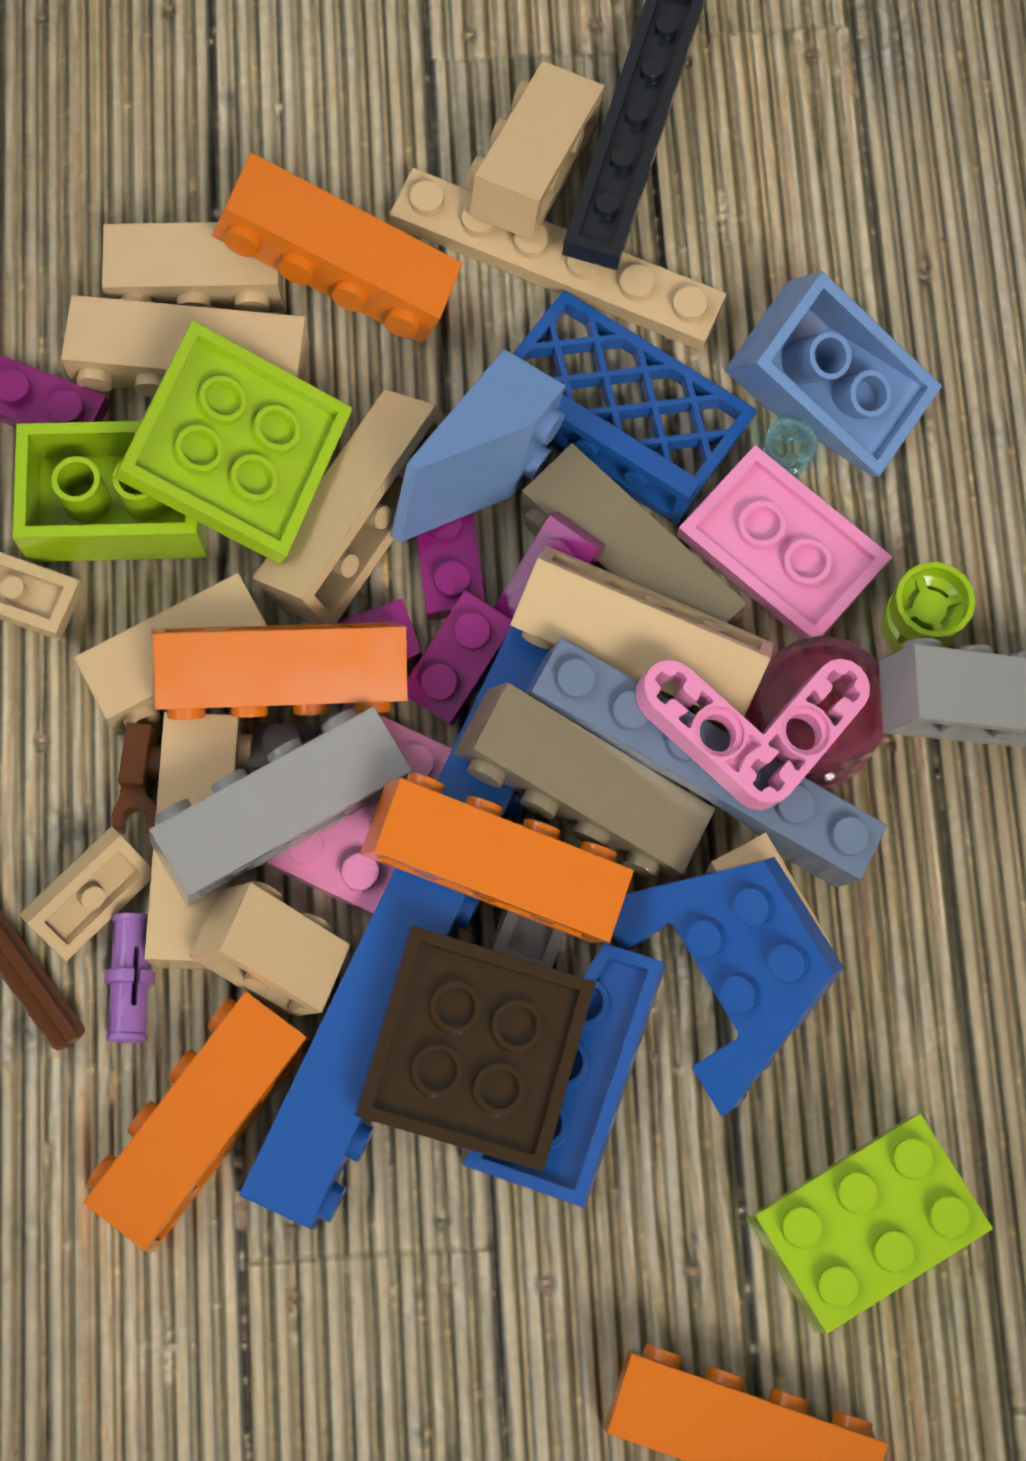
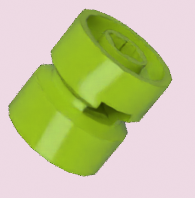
M941 562L921 563L908 570L884 606L880 620L882 637L889 648L896 653L903 649L904 642L918 638L938 639L941 641V647L949 648L973 616L976 601L972 585L966 576L955 567Z

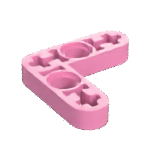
M845 659L831 660L808 678L762 733L691 668L679 661L665 660L652 666L639 680L636 686L635 698L638 708L644 716L738 802L749 809L761 811L772 808L792 793L864 707L869 698L870 684L865 672L854 662ZM839 679L846 685L842 693L843 698L824 712L816 705L823 701L833 687L831 683ZM670 680L678 689L673 696L675 699L664 704L656 695L660 692V685L662 686ZM697 702L703 709L690 718L685 726L679 719ZM709 719L716 720L726 727L730 736V744L726 751H713L702 742L700 726L703 721ZM789 719H802L811 726L815 735L812 749L802 750L791 744L786 734V725ZM777 756L785 763L778 767L769 778L768 783L770 786L759 791L753 785L757 777L755 771L763 768Z

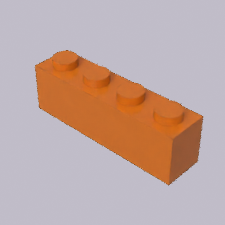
M250 152L212 234V237L224 242L234 253L243 257H253L279 270L280 274L287 280L300 285H308L331 297L340 307L348 311L361 312L384 324L396 336L407 339L412 338L421 344L440 320L463 264L455 258Z
M398 622L151 628L153 703L155 710L167 709L168 719L205 718V708L230 707V716L263 717L268 715V706L293 705V714L323 715L330 713V704L354 703V710L358 713H362L373 706L377 713L391 711V702L408 701L406 626Z
M409 773L407 780L398 778L386 782L360 855L589 943L610 942L634 872L633 869L615 863L616 852L601 845L585 841L581 842L580 848L558 840L561 831L543 822L525 819L522 826L501 818L503 808L482 798L467 796L465 803L443 795L444 784L421 774Z
M246 991L237 1002L229 998L221 1005L208 1024L207 1028L213 1034L198 1053L190 1049L180 1058L168 1076V1080L174 1085L158 1105L150 1101L140 1110L127 1130L133 1136L131 1141L118 1157H115L113 1154L106 1156L93 1171L86 1183L92 1191L83 1204L143 1251L155 1252L311 1045L310 1040L304 1034Z
M649 1344L645 1345L642 1356L627 1351L603 1427L607 1434L683 1461H884L888 1443L870 1436L873 1426L871 1422L834 1410L831 1422L806 1414L810 1402L806 1399L775 1388H771L768 1400L743 1392L746 1378L712 1366H708L706 1376L703 1378L680 1369L683 1356Z

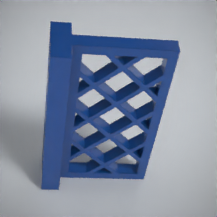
M565 290L512 353L524 361L530 358L552 356L557 377L552 378L566 385L558 409L565 414V417L549 445L562 453L573 443L632 498L677 526L681 524L689 513L695 498L751 424L757 412V409ZM566 313L586 326L588 337L559 340L556 324ZM548 336L549 342H542ZM622 348L633 355L636 367L608 371L603 350ZM592 352L597 372L567 374L563 355ZM672 379L682 386L684 398L656 401L651 380ZM640 381L645 402L617 406L611 385ZM601 386L606 407L586 409L574 401L571 389ZM718 408L736 420L729 429L705 432L700 410ZM688 412L694 433L665 436L660 415ZM649 416L654 438L641 440L632 438L623 432L620 420ZM718 444L711 453L709 445ZM698 447L702 466L695 476L672 463L669 450Z

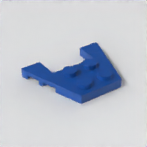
M775 857L626 893L612 934L620 948L631 950L669 924H672L736 1028L738 1037L692 1066L721 1117L740 1106L747 1097V1091L759 1075L769 1068L775 1060L774 1056L791 1033L801 1026L844 969Z

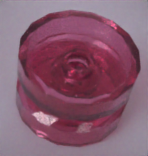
M821 635L798 639L775 654L764 672L747 709L745 718L762 733L808 678L829 661L845 659L860 666L867 675L870 684L869 698L864 707L805 776L806 779L820 787L828 789L838 787L858 774L886 734L883 733L879 663L872 654L849 640ZM839 679L831 683L833 687L823 701L816 705L824 712L843 698L842 693L846 685ZM789 719L786 725V734L791 744L802 750L812 749L815 735L811 726L802 719ZM775 756L773 759L782 765L785 763L784 761L780 760L777 756Z

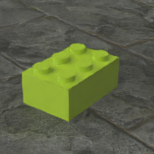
M141 421L16 424L13 539L28 562L207 558V526L113 478Z
M921 1113L902 1120L746 1217L814 1332L824 1334L833 1331L993 1229Z

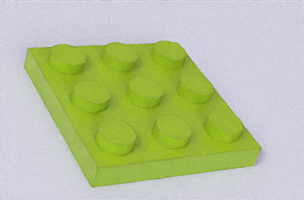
M192 320L113 478L280 564L290 551L353 408Z

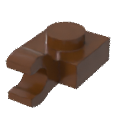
M126 723L118 783L121 786L120 796L111 816L112 826L119 834L126 833L127 820L135 812L147 814L146 833L148 836L149 829L155 826L154 818L157 806L150 798L153 797L155 781H159L162 744H160L161 739L151 724Z

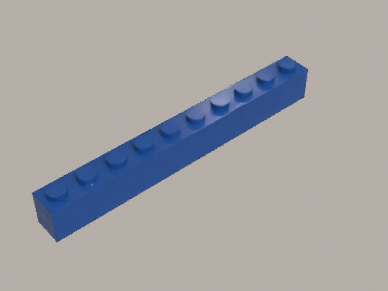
M513 626L509 629L437 780L445 785L443 795L464 803L467 796H474L493 802L503 808L501 818L507 819L509 815L517 819L520 818L525 808L520 803L523 795L502 784L501 788H496L474 778L467 772L470 764L454 755V752L487 689L509 682L525 692L544 656L549 651L526 641L522 637L523 631ZM395 868L239 1196L312 1230L316 1229L320 1219L329 1223L332 1221L347 1188L338 1183L339 1177L348 1158L357 1163L360 1161L374 1131V1126L365 1123V1119L353 1115L408 929L413 925L452 937L457 926L464 930L468 929L478 909L480 900Z

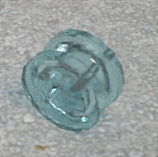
M787 417L779 419L768 429L762 451L793 476L800 475L808 469L816 453L818 443L816 432L809 423L800 418ZM794 438L800 441L801 445L798 454L791 451L784 456L778 452L781 440L786 443L791 442Z

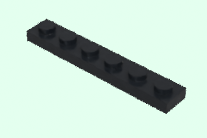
M706 0L645 1L564 239L562 255L618 271Z

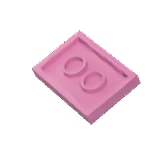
M756 445L682 523L677 532V536L811 648L818 644L884 570L893 557Z
M345 703L341 712L351 708L354 709V703ZM379 715L410 766L411 773L421 774L438 780L452 748ZM379 800L265 863L266 866L373 916L395 870L394 867L360 855Z

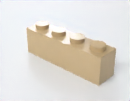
M71 295L61 361L71 382L79 387H86L99 393L109 392L112 388L130 389L143 396L153 398L192 320L305 381L310 340L305 316Z
M387 389L383 390L321 479L287 557L280 564L266 558L252 578L282 610L314 624H335L338 622L394 540L391 537L407 462L445 419L436 405Z
M546 546L537 558L510 624L522 630V637L535 646L550 650L562 637L638 682L658 662L665 660L679 661L691 668L743 717L770 662L774 644L550 546ZM669 680L664 685H660L659 694L669 698L670 695L674 696L678 688ZM697 702L692 706V710L695 713L703 709ZM709 719L711 722L722 724L719 721Z
M164 712L156 815L172 804L184 799H188L191 805H194L214 794L211 786L222 777L241 768L247 771L246 765L251 754L253 735L245 734L246 730L240 717H232L226 714H205V718L173 720L168 719L167 712ZM153 848L144 959L154 968L210 970L191 959L189 955L219 890L245 884L246 874L187 907Z

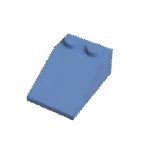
M823 271L789 280L725 368V371L765 408L872 477H880L942 387L929 372Z
M504 349L407 462L391 537L399 542H403L513 497L527 478L533 481L547 467L552 457L553 451L547 448V445L555 437L565 417V414L558 409L566 385Z

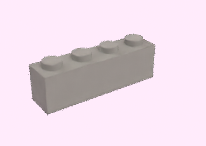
M918 638L904 642L902 650L879 660L883 733L1026 748V651L1002 655L994 654L993 647L989 645H968L953 649L941 647V641L938 639Z
M374 706L358 715L353 708L337 714L322 725L321 728L324 734L304 745L299 738L290 740L267 755L266 758L269 764L249 775L244 768L235 770L211 786L214 792L211 796L194 805H191L188 799L181 800L155 816L154 819L158 825L149 829L150 843L187 907L379 800L386 782L398 778L407 780L408 774L412 770Z

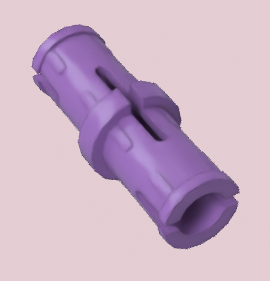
M116 913L112 915V922L114 923L111 969L105 970L104 984L110 986L107 1042H147L148 987L155 985V972L149 970V963L144 959L148 914Z

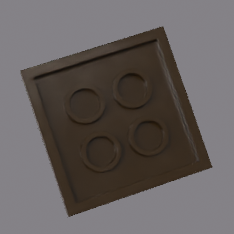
M412 925L408 929L353 1116L544 1171L596 982Z

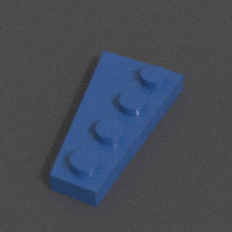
M604 943L582 978L595 981L596 983L544 1171L470 1151L462 1164L463 1166L586 1209L666 968L663 961Z

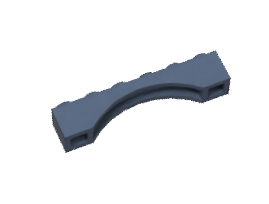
M562 637L546 653L525 693L646 767L710 801L746 825L758 836L766 832L775 849L783 858L835 888L861 880L888 825L805 777L789 796L772 808L761 811L747 808L738 802L644 716L638 708L635 698L638 681ZM659 693L656 695L664 704L670 701ZM688 711L679 720L686 726L688 720L695 714ZM706 720L702 722L700 736L706 747L713 751H726L730 744L729 734ZM772 760L760 770L755 771L757 777L753 785L756 789L762 791L769 787V778L782 764Z

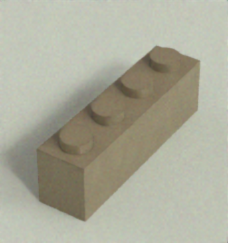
M573 443L522 490L521 512L524 514L522 521L535 537L549 514L559 511L606 545L594 566L733 626L740 622L747 602Z
M509 682L487 689L454 752V755L470 764L467 772L474 778L492 787L501 788L502 784L523 795L520 803L528 810L548 819H553L557 815L575 826L572 834L577 839L603 847L609 846L626 856L623 862L626 867L633 869L634 873L651 880H657L658 876L684 874L715 811L714 807Z

